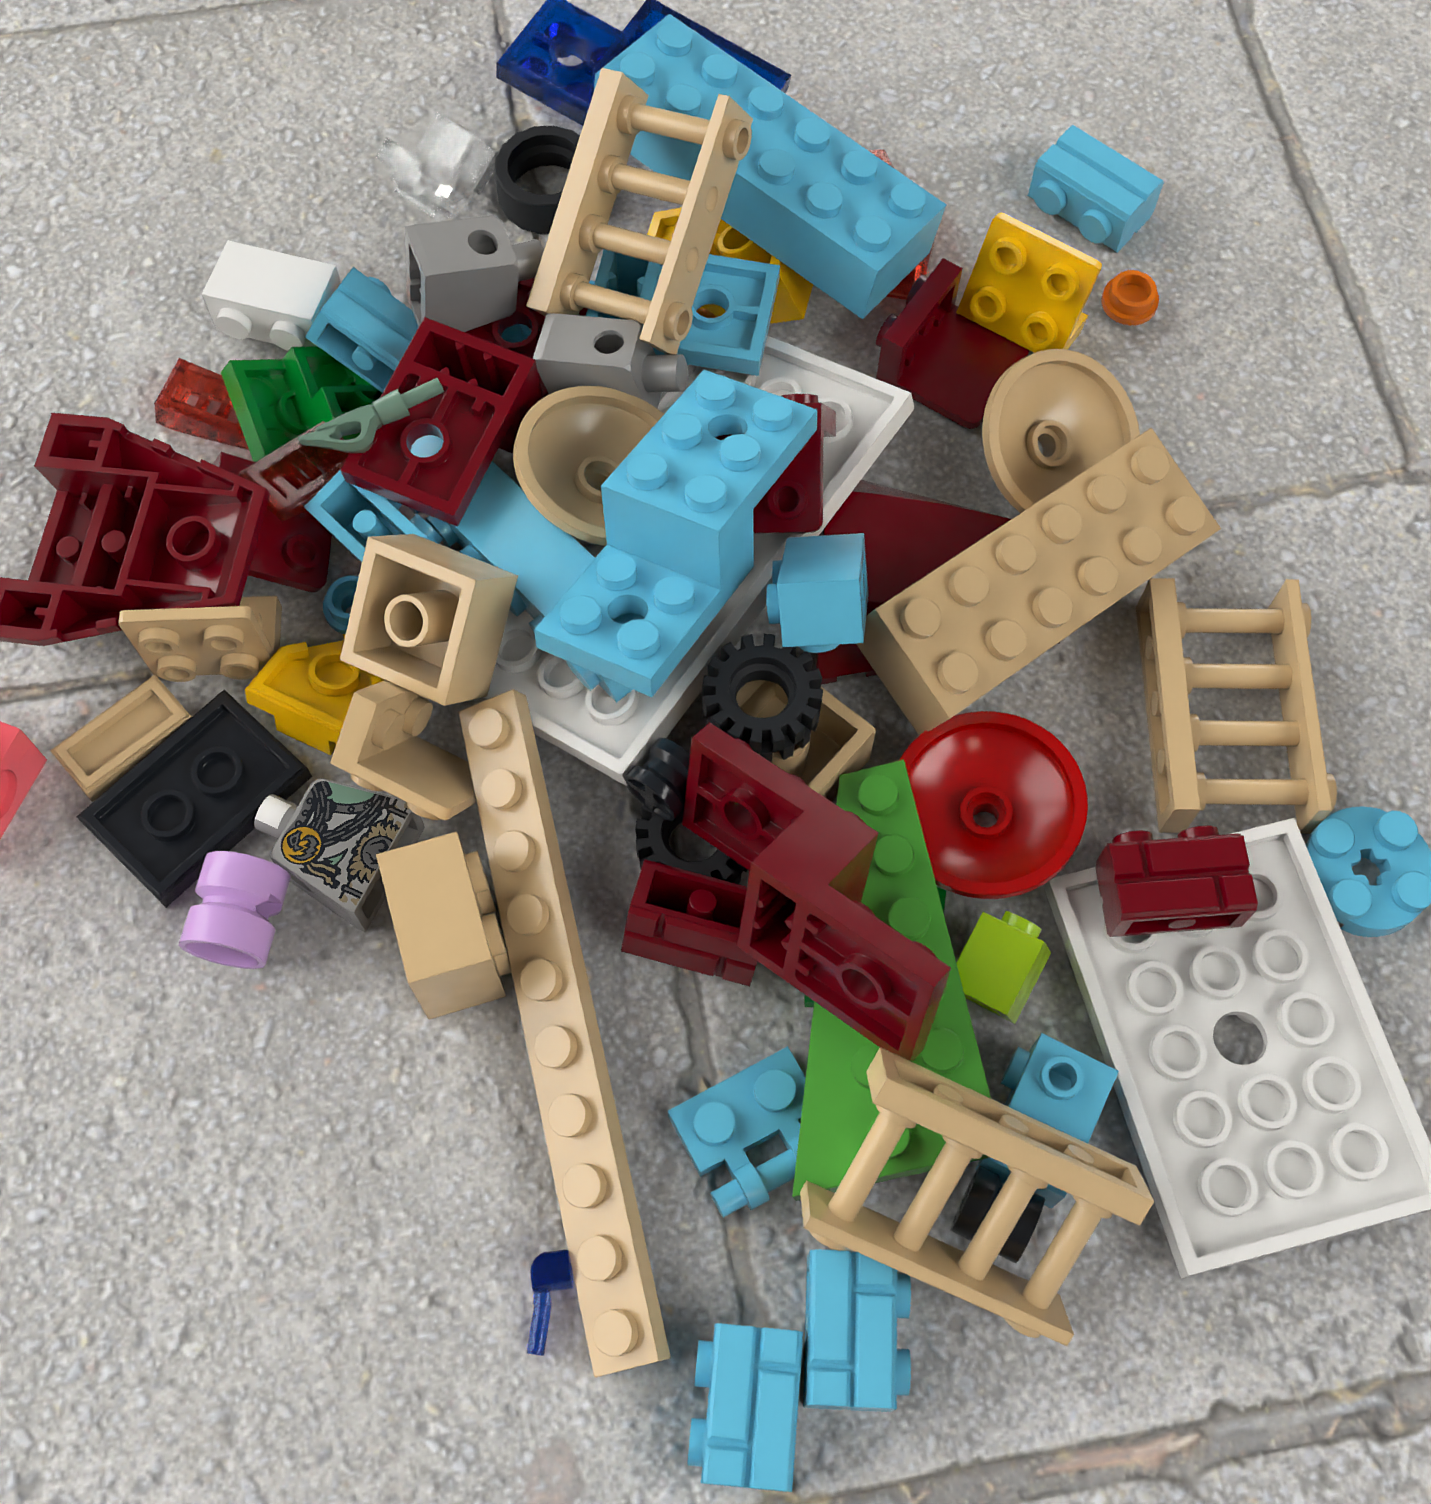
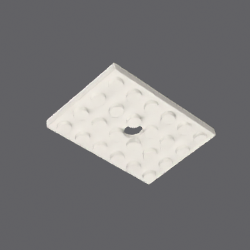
M1294 818L1231 833H1241L1244 836L1250 863L1248 870L1252 874L1258 900L1257 911L1242 927L1109 937L1106 931L1102 909L1103 899L1099 892L1096 867L1054 877L1044 886L1105 1063L1119 1071L1113 1086L1181 1279L1431 1210V1144ZM1228 1015H1237L1242 1021L1255 1024L1262 1034L1264 1045L1263 1052L1259 1055L1256 1062L1247 1065L1235 1064L1219 1053L1214 1043L1213 1030L1220 1018Z

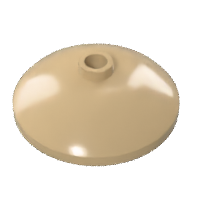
M1068 349L1039 351L1022 358L1009 367L998 379L989 395L982 426L984 454L991 476L1002 495L1020 513L1140 435L1133 405L1115 376L1091 357ZM1038 441L1043 447V455L1039 450Z
M576 386L547 395L526 413L514 442V468L523 492L532 505L556 527L581 540L606 546L601 485L664 414L653 405L638 397L613 388L601 386Z

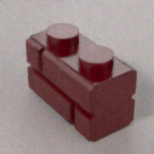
M1210 825L1185 829L1177 835L1178 838L1153 840L1152 833L1144 830L1129 831L1115 836L1112 839V843L1106 844L1096 861L1095 868L1100 896L1103 899L1102 909L1107 935L1109 937L1242 927L1257 911L1258 906L1253 877L1248 870L1250 863L1244 836L1241 833L1219 835L1218 828Z
M645 859L630 903L621 952L712 977L715 975L722 977L723 980L750 987L758 961L737 947L747 887Z

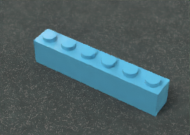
M433 435L421 437L412 445L411 453L418 457H430L438 453L442 448L443 440ZM493 461L487 469L458 527L430 515L426 518V521L443 538L442 542L447 547L457 542L463 548L459 551L460 553L518 575L510 611L516 616L526 611L533 618L529 622L533 632L535 627L595 559L570 534L548 521L528 500L522 488ZM410 508L413 513H420V511ZM631 613L618 616L613 621L625 624L628 621L644 619L645 617ZM566 661L571 671L590 691L599 684L618 702L633 690Z

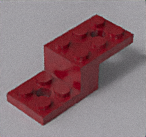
M535 278L518 282L516 311L509 317L466 332L426 317L423 318L381 397L398 389L400 394H403L435 378L439 379L444 392L409 408V416L384 426L382 425L376 431L373 444L368 451L364 453H349L340 470L346 482L458 527L498 448L513 454L515 438L526 413L539 400L549 395L538 373L536 360L533 359L546 317L526 307ZM583 308L580 310L579 316H586L588 309ZM515 324L526 325L532 330L528 338L521 342L511 343L501 337L506 328ZM433 435L443 440L442 448L438 453L430 457H418L411 453L412 445L421 437Z
M709 722L692 737L682 825L750 871L737 947L878 1047L913 1062L925 1047L951 967L937 959L935 954L925 945L909 940L878 919L866 905L861 903L879 833L866 825L856 814L843 810L808 787L798 776L788 774L754 752L744 741L731 737Z

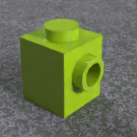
M1005 911L1001 920L982 912L956 962L965 999L1015 1024L1051 954L1046 943L1038 939L1042 929L1029 920L1009 911Z

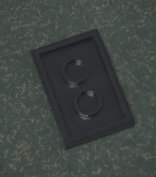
M223 690L76 817L167 908L199 879L207 853L230 851L255 829L254 822L257 811L269 795L274 794L287 800L312 775L309 769L226 690Z

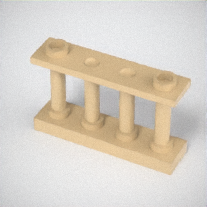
M601 68L526 307L545 317L546 314L550 313L579 315L580 310L587 308L625 320H635L644 325L640 340L667 355L677 354L680 342L688 335L692 325V305L739 161L746 156L750 148L753 118L730 96L718 94L710 120L647 106L646 103L649 95L623 72ZM640 131H645L702 145L691 181L627 165L636 135ZM624 190L682 205L671 241L608 225L617 194ZM604 249L663 265L652 301L590 284L589 281L598 253Z
M1150 578L1136 606L1159 833H1180L1189 827L1197 814L1204 810L1206 804L1294 805L1300 833L1311 834L1334 809L1337 799V786L1334 776L1326 772L1307 641L1311 630V610L1307 603H1302L1299 579H1286L1268 609L1186 608L1184 602H1177L1175 578ZM1186 633H1271L1275 664L1193 663L1190 657L1183 656L1182 639ZM1192 688L1279 689L1283 721L1199 720L1197 714H1190L1188 695L1191 693ZM1199 746H1286L1291 779H1206L1203 772L1196 771L1194 752L1198 750Z
M879 1048L866 1073L873 1104L876 1105L880 1113L835 1193L806 1180L800 1191L804 1229L809 1230L816 1240L831 1249L844 1251L849 1248L1003 1317L1012 1328L1025 1336L1038 1338L1040 1335H1043L1068 1346L1074 1333L1061 1297L1057 1292L1101 1218L1110 1219L1115 1214L1140 1226L1155 1202L1137 1166L883 1048ZM919 1124L941 1134L946 1143L901 1222H898L862 1205L905 1129L915 1128ZM984 1154L1006 1164L1011 1173L964 1252L928 1234L971 1159H980ZM1049 1184L1071 1194L1076 1202L1028 1281L993 1265L1036 1189H1045Z

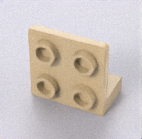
M277 596L242 597L240 606L122 610L119 614V626L150 671L157 677L173 682L191 681L198 675H224L231 679L247 680L255 678L280 648L282 605Z
M387 680L354 692L330 764L350 773L351 779L363 788L373 791H386L408 802V808L423 818L448 820L477 803L469 762L417 737L426 727L432 714L433 704L428 701V698Z

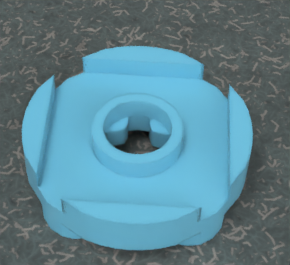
M1350 807L1332 813L1311 832L1305 845L1338 922L1344 924L1340 929L1362 937L1390 935L1407 926L1431 904V851L1423 837L1418 834V827L1415 821L1408 814L1394 810L1385 812L1373 807ZM1361 858H1366L1374 863L1381 873L1376 878L1377 885H1369L1365 875H1355L1352 866L1357 865Z

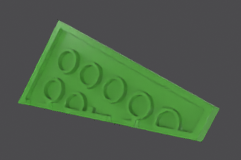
M900 760L840 775L836 805L843 810L856 814L866 825L879 833L861 903L866 905L878 919L909 940L925 945L935 954L937 959L951 967L925 1047L913 1063L991 1098L905 762ZM815 1001L792 1194L795 1201L801 1200L800 1191L806 1180L833 1193L836 1192L880 1113L876 1105L873 1104L866 1073L880 1047ZM919 1124L915 1128H906L875 1183L929 1172L946 1143L942 1135ZM983 1154L980 1159H974V1158H972L970 1162L978 1161V1160H982V1159H986V1158H991V1157H988V1156H986V1155Z

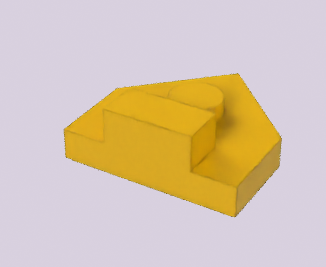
M343 634V640L311 647H308L306 642L281 646L245 688L248 704L274 715L276 731L328 755H331L335 750L354 692L384 681L380 677L340 660L346 634Z

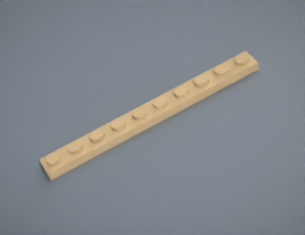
M512 689L460 710L458 713L594 1378L670 1359L671 1356L526 695Z

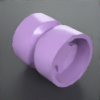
M231 851L207 853L195 892L203 901L201 904L190 907L178 944L179 947L193 956L213 963L245 969L263 968L266 965L276 930L268 921V917L280 913L291 876L277 864L248 854Z

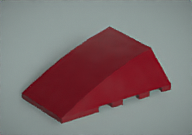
M860 480L823 529V536L864 533L868 581L867 616L873 610L1011 519ZM856 643L839 644L833 650L816 653V669L819 668L822 676L821 685L837 682V677L865 672L866 677L877 675Z

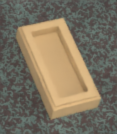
M153 675L50 751L89 799L94 802L192 716L156 675Z

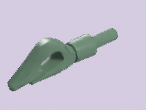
M435 378L403 394H400L398 389L373 401V405H366L349 411L316 427L314 432L299 436L298 440L303 446L326 448L347 453H364L371 448L375 433L382 425L384 426L409 416V408L443 393V387L439 379ZM360 433L357 438L340 440L342 436Z

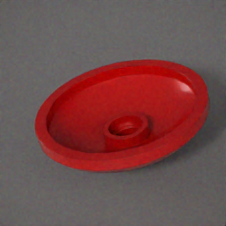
M977 711L955 715L930 731L925 730L908 746L899 761L904 760L936 885L945 890L977 899H1003L1022 895L1054 878L1071 860L1080 844L1088 813V796L1082 772L1070 751L1059 739L1042 726L1028 719L995 711ZM988 812L996 818L997 822L990 827H982L973 818L978 813Z

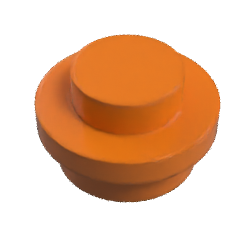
M1127 270L1119 273L1107 283L1102 294L1101 303L1103 310L1112 320L1120 324L1134 326L1143 324L1154 316L1159 305V295L1156 284L1149 275L1137 270Z

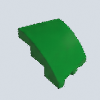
M318 346L291 347L282 359L230 360L220 372L253 461L290 473L323 466L347 458L349 455L347 452L303 446L300 444L298 437L314 432L316 427L362 406L373 405L372 402L379 399L382 395L381 391ZM360 433L342 436L340 440L357 438Z

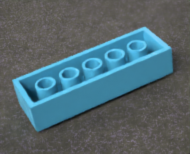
M668 14L603 67L623 72L649 95L646 103L647 106L710 120L718 94L730 96L753 118L750 148L746 156L739 161L721 219L862 320L930 253L947 204L671 14ZM600 69L597 73H595L594 90H595V87H596V84H597V81H598V78H599V74H600L601 69ZM640 131L635 137L630 155L654 172L691 181L702 145Z

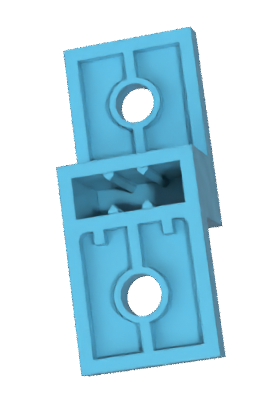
M603 250L596 280H590L589 283L652 301L663 265ZM709 254L692 305V325L688 335L680 342L677 354L685 356L687 365L759 376L779 284L780 265ZM706 304H716L724 308L726 312L716 318H706L698 314L696 310ZM590 309L587 310L586 316L622 319ZM515 324L506 328L501 337L507 342H521L528 338L531 330L526 325ZM653 347L655 355H667Z
M703 370L601 485L607 545L535 627L536 647L649 697H653L754 567L753 509L817 430V409ZM732 434L724 440L716 439V437ZM634 613L645 617L644 619L628 621L625 624L613 621L623 614Z

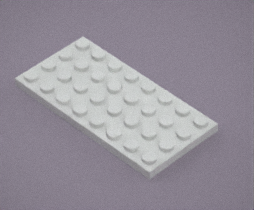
M767 336L759 376L687 365L688 382L686 389L703 370H707L778 396L787 394L817 395L818 402L836 411V437H823V523L821 528L813 533L754 534V567L653 697L632 690L620 701L616 702L599 684L590 691L571 671L566 660L536 647L535 634L529 625L533 618L526 611L516 616L509 610L488 695L474 700L480 703L512 689L526 695L534 734L627 786L624 779L626 774L633 766H643L647 762L650 747L658 738H666L702 691L704 675L708 676V663L712 657L715 656L721 660V648L730 641L735 647L767 605V584H773L772 564L775 560H782L787 538L820 535L915 409L911 392L770 336ZM662 392L658 410L665 414L683 392ZM572 536L595 558L605 547Z

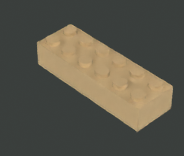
M1150 428L873 610L866 616L864 643L856 644L917 734L920 735L925 730L930 731L958 714L1221 528L1154 430Z

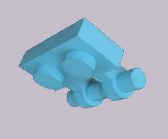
M788 1046L668 1110V1117L700 1177L723 1164L728 1169L733 1180L710 1192L723 1218L745 1205L750 1210L757 1208L770 1200L769 1192L794 1179L806 1077ZM779 1134L787 1150L754 1168L745 1152Z

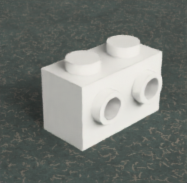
M227 240L202 292V296L217 331H222L224 334L236 339L251 338L276 344L280 348L289 351L291 347L317 346L305 338L318 313L339 287L341 281L336 265Z

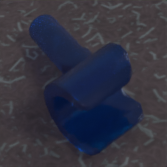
M568 1250L543 1252L531 1264L530 1275L534 1293L532 1302L534 1308L526 1352L528 1354L540 1356L545 1354L552 1308L551 1292L573 1289V1271Z

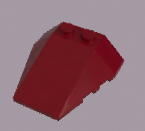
M51 413L34 467L53 485L57 492L28 580L0 577V641L47 646L123 631L119 626V614L122 610L240 606L270 498L267 488L201 459L198 462L177 453L171 445L155 438L153 441L130 432L124 424L108 417Z

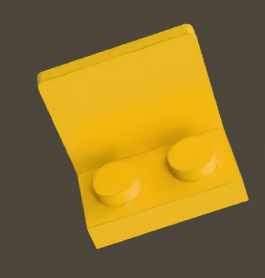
M1000 212L991 221L956 313L1034 353L1047 349H1069L1080 335L1089 316L1083 313L1082 310L1101 271L1102 264L1099 260Z

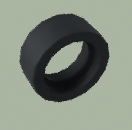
M555 125L534 126L514 134L502 144L494 160V177L498 202L506 218L519 228L537 234L550 233L562 191L556 194L538 195L524 191L516 185V182L527 171L540 166H559L570 169L580 138L579 134L573 130Z

